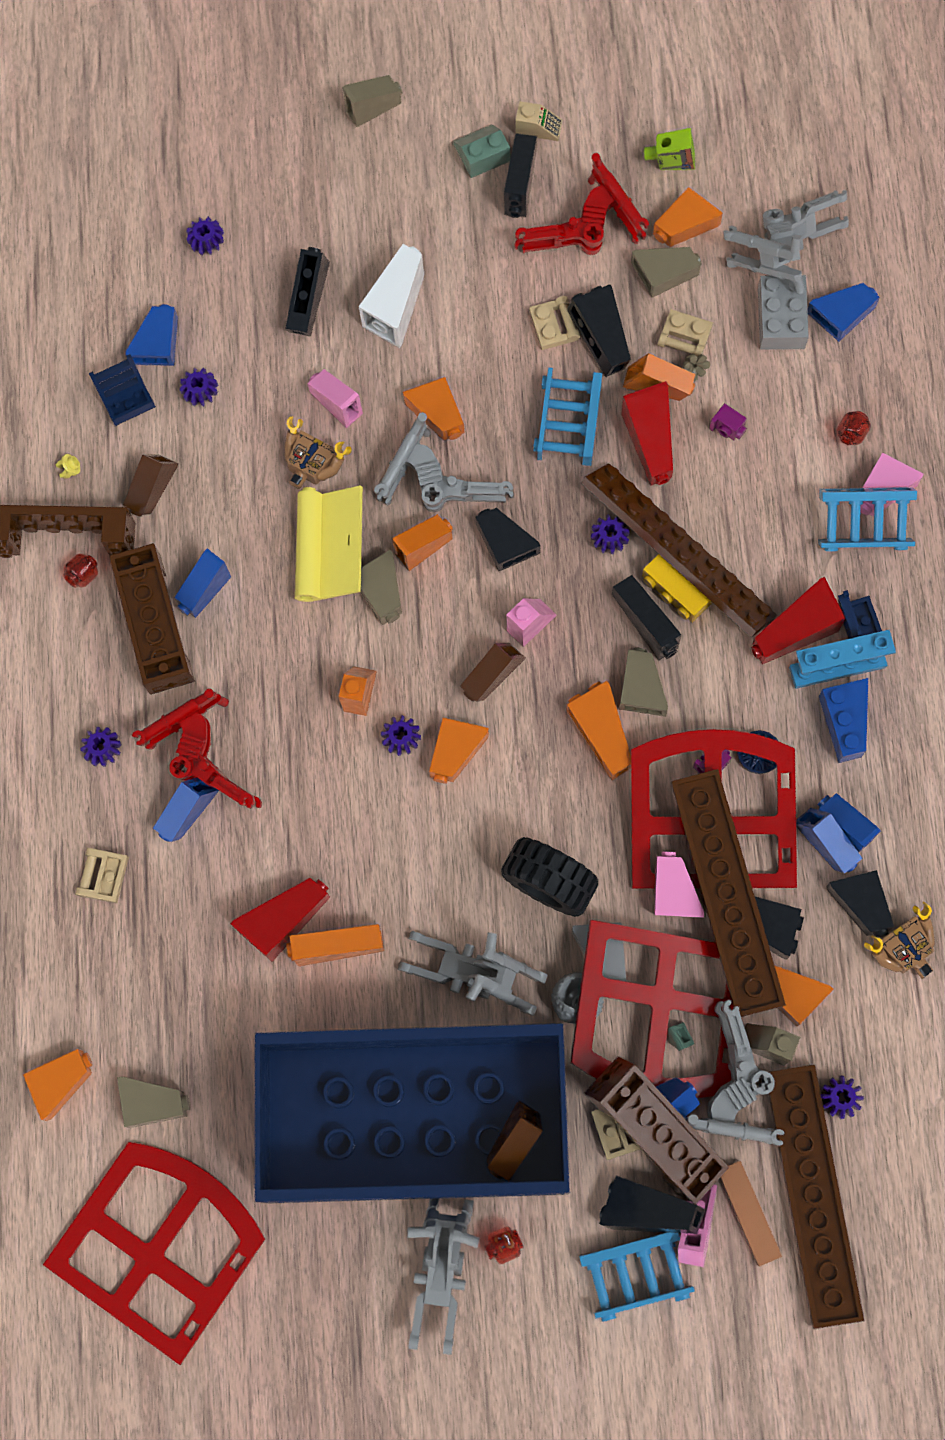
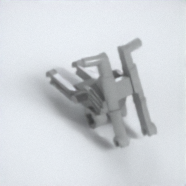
M835 190L833 193L804 203L801 208L793 207L791 209L792 213L789 215H784L780 209L767 210L763 214L764 228L767 229L765 239L757 235L737 231L735 226H729V231H723L724 239L746 245L749 248H757L758 252H760V260L732 253V258H726L727 266L730 268L739 266L752 272H759L783 280H792L798 294L804 293L805 287L802 281V271L790 268L784 264L801 258L799 251L803 249L804 238L810 237L814 239L849 226L847 216L844 217V220L835 217L817 225L815 218L816 211L845 202L847 200V191L843 190L841 194H838V191Z
M423 412L419 413L393 460L389 462L390 465L380 484L374 489L375 494H378V501H382V498L386 499V505H390L393 493L402 477H405L407 467L410 466L418 475L423 503L430 512L440 511L447 501L505 503V494H508L510 498L514 497L513 486L508 481L501 483L468 482L456 479L454 476H443L440 463L428 446L420 444L423 436L429 437L431 434L425 424L427 415ZM432 495H436L435 501H430Z
M411 931L409 940L445 951L438 973L404 962H400L399 971L441 984L453 980L450 991L455 993L460 992L462 983L469 986L466 998L475 1001L477 996L489 999V996L492 995L506 1004L520 1009V1012L534 1016L537 1007L511 994V987L516 973L544 984L547 974L534 970L525 963L519 962L502 952L497 953L495 951L497 934L487 933L485 952L483 956L477 955L476 959L471 957L475 946L466 944L461 955L452 944Z
M731 1000L720 1001L715 1005V1012L719 1016L729 1049L730 1063L728 1068L731 1071L732 1080L721 1086L709 1101L707 1106L708 1118L698 1119L695 1114H692L684 1119L695 1130H701L705 1133L735 1137L736 1140L742 1138L743 1141L748 1139L766 1144L782 1145L783 1141L776 1139L777 1134H784V1131L781 1129L749 1126L748 1123L743 1125L741 1122L734 1123L736 1114L742 1108L755 1101L757 1094L770 1093L774 1088L775 1081L769 1072L762 1071L755 1065L739 1007L736 1006L731 1009L729 1007ZM759 1078H761L762 1083L756 1087L755 1082H758Z
M429 1199L423 1227H408V1238L429 1237L422 1265V1271H428V1275L415 1273L414 1283L426 1285V1290L416 1299L409 1349H418L424 1304L449 1307L443 1354L452 1355L458 1303L451 1294L452 1289L465 1290L466 1280L454 1278V1275L461 1276L464 1252H460L461 1243L477 1248L480 1238L467 1233L473 1212L474 1200L464 1199L461 1214L454 1216L440 1214L438 1211L439 1199Z

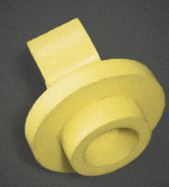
M65 454L56 463V467L64 468V472L59 475L61 478L68 479L72 475L76 476L80 473V462L75 456Z

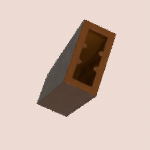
M142 454L123 506L129 508L130 513L139 517L152 514L179 463L161 455Z
M495 643L460 685L464 690V695L473 702L484 701L526 657L510 643Z
M518 1100L487 1157V1168L493 1176L499 1179L503 1177L508 1181L511 1179L542 1133L539 1112Z

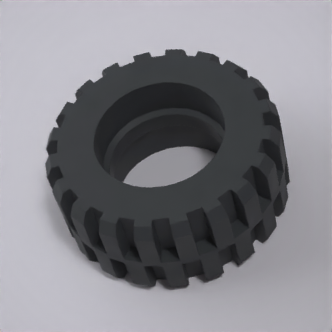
M522 837L518 839L501 868L502 877L511 883L512 886L534 900L573 917L584 914L599 885L597 876L590 869H587L586 866L560 850H556L547 844H543L538 840H532L531 838Z

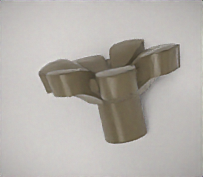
M691 354L686 357L682 367L694 373V381H696L697 375L702 377L706 374L704 369L710 367V362L706 360L707 357L703 354L699 356Z

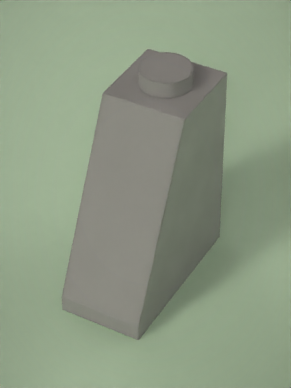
M619 922V923H612V924L622 925L621 922ZM575 925L572 927V934L585 956L589 925ZM608 939L606 942L602 975L605 978L626 982L623 941Z

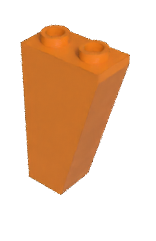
M608 681L602 684L597 682L588 688L589 691L582 696L577 694L570 698L566 711L610 779L614 780L631 769V755Z
M379 924L289 936L290 943H286L288 957L299 967L384 952Z

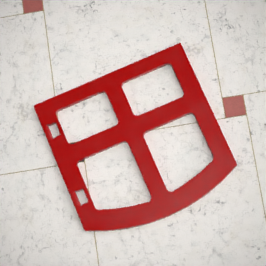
M709 729L667 735L631 749L632 889H654L655 874L650 870L651 836L685 835L680 817L651 816L649 766L652 762L696 750L704 752V773L718 769L721 781L722 751L724 750L758 756L776 764L777 814L775 816H732L737 834H774L778 839V871L769 874H748L752 888H797L795 748L753 733ZM789 773V788H781V774ZM790 847V863H782V848ZM689 874L694 888H700L697 875Z
M590 920L570 1063L595 1079L612 1063L592 1050L598 1000L600 997L650 1006L651 1016L644 1070L642 1073L655 1087L673 1079L665 1078L662 1075L670 1011L677 1010L719 1018L715 1012V1005L720 1001L725 1002L726 1000H731L729 1007L733 1009L727 982L723 999L680 992L673 988L677 953L683 952L720 959L716 943ZM613 939L657 948L659 953L655 984L647 986L605 978L602 975L607 940ZM722 1026L720 1029L715 1072L697 1077L678 1078L684 1083L688 1081L694 1086L697 1094H695L696 1098L714 1096L721 1086L732 1080L728 1063L722 1062L724 1048L728 1049Z
M128 1142L43 1263V1266L174 1362L181 1365L266 1238L242 1202L210 1173L174 1153L149 1145ZM136 1166L156 1170L187 1185L186 1191L149 1243L141 1240L105 1212L108 1204ZM203 1198H207L219 1210L240 1239L239 1245L209 1287L202 1284L165 1256L166 1250ZM91 1230L99 1233L135 1261L133 1268L114 1294L107 1292L70 1264V1259ZM239 1253L245 1259L236 1271L230 1265ZM150 1274L157 1275L195 1303V1310L175 1338H170L130 1308L131 1301ZM194 1321L200 1325L190 1338L185 1334V1331L191 1322Z

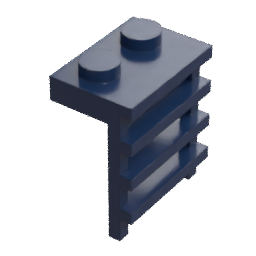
M130 354L126 355V360L94 374L92 371L89 373L115 426L156 407Z
M848 590L838 595V604L845 616L843 625L848 639L882 631L870 596L850 601Z

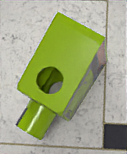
M691 128L656 135V146L644 147L645 161L658 159L661 170H695V148Z

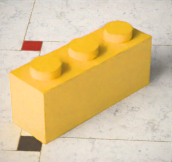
M660 554L643 569L642 577L644 583L651 589L655 588L665 603H671L677 608V613L684 620L688 619L693 623L712 604L703 593Z

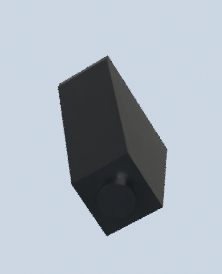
M498 508L492 510L485 509L475 517L476 526L499 572L541 554L540 543Z
M877 870L832 881L826 886L828 892L866 936L874 934L875 937H883L888 935V930L894 927Z

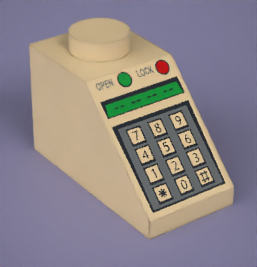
M519 101L516 116V133L535 135L537 138L558 141L562 119L541 104Z

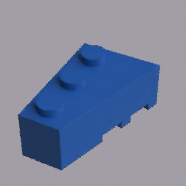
M868 678L822 689L819 695L839 763L862 758L866 752Z

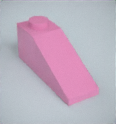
M713 1185L696 1204L706 1209L698 1233H681L678 1246L679 1263L704 1267L717 1185Z

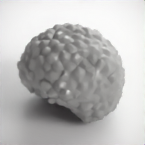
M582 972L564 975L555 984V988L552 989L551 1001L554 1011L560 1020L571 1024L576 1023ZM600 997L598 1000L596 1018L602 1012L604 997Z

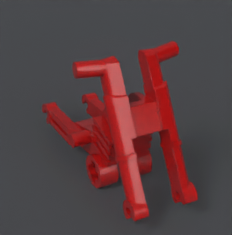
M593 153L591 156L593 169L591 171L592 174L588 178V183L590 185L597 183L598 186L590 191L583 205L582 216L578 219L571 217L569 222L560 225L527 229L521 227L516 230L515 238L517 240L515 241L514 248L518 249L519 245H523L522 252L526 253L580 245L586 254L595 255L602 247L605 216L609 209L613 208L617 213V218L621 219L632 235L634 244L639 242L637 236H641V239L645 240L646 232L640 225L647 229L649 222L640 215L631 202V197L627 196L613 174L608 171L600 155Z
M206 689L203 694L195 699H190L167 715L163 714L159 720L143 730H137L132 733L134 738L141 736V739L136 742L139 746L145 745L150 740V743L145 748L152 750L158 742L174 732H179V729L182 728V737L176 750L179 756L175 757L169 765L170 773L174 777L184 781L199 778L208 786L218 789L241 806H247V808L251 809L256 801V807L259 809L262 807L260 798L249 794L231 782L207 758V753L211 746V727L208 719L203 714L217 704L222 707H226L229 704L227 698L217 694L212 689ZM184 765L188 768L186 772L182 770Z

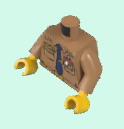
M293 416L289 417L286 423L290 430L287 431L285 441V460L289 470L294 473L289 483L295 488L301 489L306 480L316 485L320 481H325L337 475L344 462L343 456L351 453V447H346L343 452L342 445L344 442H338L334 448L302 430L298 433L297 429L303 425L302 419H298L297 426H294L292 423Z
M923 901L924 908L922 911L916 905L913 906V911L919 916L918 918L914 916L882 940L872 935L873 945L867 942L864 943V947L872 951L880 966L903 974L913 967L921 979L934 971L925 960L926 957L934 952L933 947L935 945L934 929L930 917L932 909L926 902Z

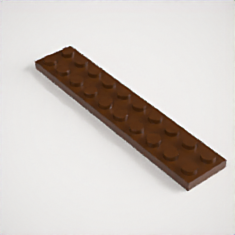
M608 463L584 477L581 482L583 486L750 637H753L776 618L777 614L768 604L761 601L751 589L747 588L737 579L736 575L729 572L720 564L717 558L711 556L699 542H696L682 527L671 520L667 513L661 511L649 497L645 496L632 482L620 474L617 468Z
M719 770L671 781L733 1007L738 1006L740 1016L745 1017L786 1006Z
M815 1064L769 1071L775 1081L774 1088L769 1093L775 1129L784 1131L783 1135L777 1134V1140L783 1141V1144L778 1146L812 1328L818 1329L863 1322L865 1320Z

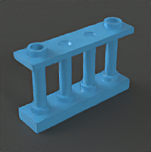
M548 367L547 376L543 375L542 389H545L540 435L539 438H535L533 452H537V460L542 461L543 450L579 454V457H583L582 465H592L602 373L593 372V380L580 382L553 379V368ZM551 388L587 391V394H591L590 401L579 403L550 399ZM548 409L584 412V415H588V420L583 422V424L547 420ZM548 429L581 433L582 436H585V443L575 445L544 441L545 432Z
M913 487L819 489V498L828 505L827 539H818V544L821 548H824V551H838V548L894 547L895 550H908V547L915 546V541L912 538H906L907 504H910V500H917V490ZM896 500V504H898L897 538H883L884 504L887 501ZM840 501H849L851 505L850 539H836L837 505L840 504ZM863 501H872V504H875L873 538H860V508Z
M885 630L796 651L799 663L790 664L789 669L794 687L798 689L884 669L888 666L885 656L895 654L896 650L890 630Z
M663 1233L579 1256L581 1267L587 1266L588 1271L591 1270L601 1307V1311L594 1312L596 1319L601 1317V1321L605 1322L617 1318L615 1313L673 1297L676 1302L690 1298L689 1293L695 1292L693 1286H684L674 1247H676L675 1242L680 1241L679 1233ZM658 1246L661 1247V1251L664 1250L675 1288L674 1291L660 1294L649 1255L651 1254L650 1248ZM636 1253L637 1257H640L650 1297L637 1301L635 1300L625 1263L627 1260L626 1255ZM610 1259L612 1264L616 1265L626 1304L612 1308L600 1268L603 1267V1261Z

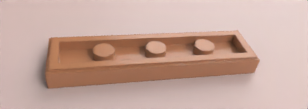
M738 1161L729 1165V1168L720 1179L756 1263L760 1267L781 1258L782 1255L742 1162Z

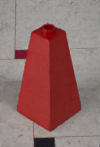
M667 381L624 395L621 415L650 486L654 484L663 485L669 482L673 475L669 392Z
M825 577L820 578L754 638L753 646L751 647L752 653L756 659H760L762 665L839 632L845 616Z
M308 878L239 916L230 924L273 962L286 948V943H290L289 936L297 935L328 901L330 896L326 891L329 888L319 879L315 882Z

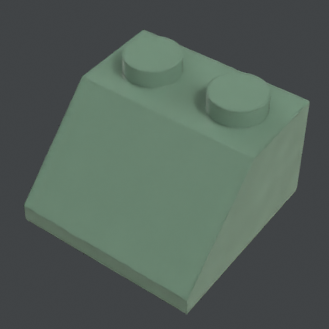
M493 124L453 141L471 178L510 162V146L501 129Z

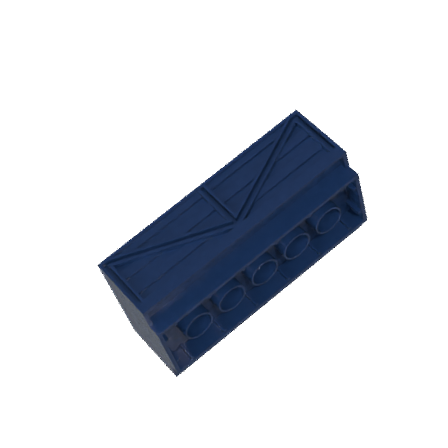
M563 1023L255 1033V1202L271 1204L569 1195ZM519 1100L540 1113L542 1133L508 1181L503 1177L499 1179L489 1172L487 1157Z

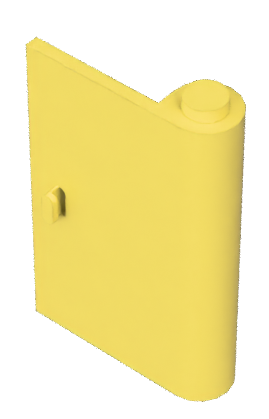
M362 486L321 494L312 487H305L302 491L298 492L295 569L296 600L312 602L361 592Z

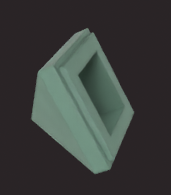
M683 1022L668 1028L669 1043L680 1051L694 1045V1041Z

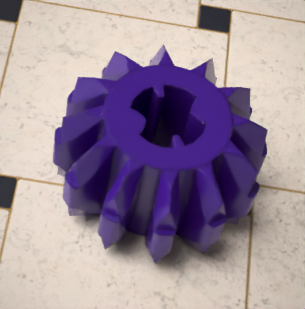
M209 216L205 221L201 217H199V222L197 223L191 221V228H187L188 236L186 239L188 244L191 245L194 252L199 250L201 255L205 251H208L211 255L213 249L219 251V244H224V232L217 220L212 221Z
M193 368L192 374L185 372L186 378L180 379L182 385L180 392L184 395V400L186 402L191 401L194 407L198 402L203 407L205 405L204 401L212 402V396L218 393L216 389L218 382L214 379L213 373H207L204 368L200 372Z
M608 514L606 515V521L599 517L597 519L598 525H592L593 533L591 534V539L595 540L594 547L602 546V553L610 549L612 555L615 552V548L622 551L623 544H628L629 542L627 536L630 535V530L625 528L626 524L623 521L619 523L618 516L611 520ZM609 532L614 533V535L612 534V537L607 536L609 535Z
M401 715L400 721L397 722L396 718L392 717V725L385 723L384 728L387 731L381 732V737L385 738L382 744L383 746H389V753L397 749L398 756L402 755V750H405L409 755L411 754L410 746L414 749L418 748V744L415 741L421 740V735L417 733L420 728L418 725L413 726L414 720L412 718L405 722V716ZM400 732H404L405 735L402 737V740L397 738Z
M96 727V733L94 734L89 730L87 734L90 737L89 739L82 738L85 746L80 748L82 753H86L84 759L86 761L91 760L93 766H97L100 762L103 767H106L107 760L115 763V759L112 756L120 755L121 752L116 748L122 746V743L117 740L118 735L116 732L111 733L108 727L103 731L100 727ZM101 743L104 746L102 750H100L98 747V745Z
M839 1076L838 1083L834 1078L829 1079L831 1087L826 1084L822 1087L828 1093L821 1095L822 1100L828 1099V1103L824 1104L823 1108L827 1109L831 1106L832 1109L829 1115L832 1117L837 1111L839 1119L845 1118V1111L849 1117H853L855 1115L853 1109L860 1110L862 1108L856 1101L864 1100V1096L856 1095L855 1093L860 1091L861 1087L856 1086L852 1088L851 1086L854 1083L852 1078L846 1084L844 1076ZM844 1092V1098L847 1099V1102L839 1103V1097L836 1094Z

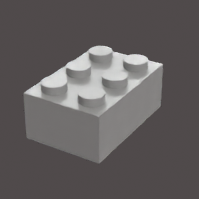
M802 275L805 292L802 294L796 292L792 280H783L773 276H760L758 285L760 350L805 349L809 338L806 275Z

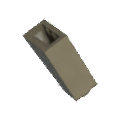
M390 75L342 87L346 112L356 127L401 104L402 89L397 81L394 82Z
M690 247L632 251L631 263L652 298L699 276L702 262L697 253L694 254Z
M391 550L361 567V594L382 625L387 622L388 624L393 623L402 613L394 557Z
M643 648L628 650L619 710L666 717L668 704L652 653H648Z
M749 1023L745 1026V1032L752 1053L783 1066L792 1061L800 1040L799 1036L777 1027Z
M117 1077L124 1127L133 1128L187 1117L186 1110H190L188 1096H184V1092L135 1079Z

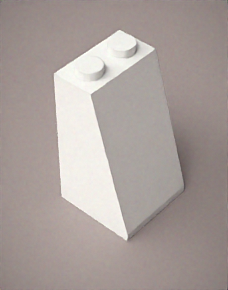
M402 244L359 305L362 327L398 348L403 343L424 278L422 254L417 248Z

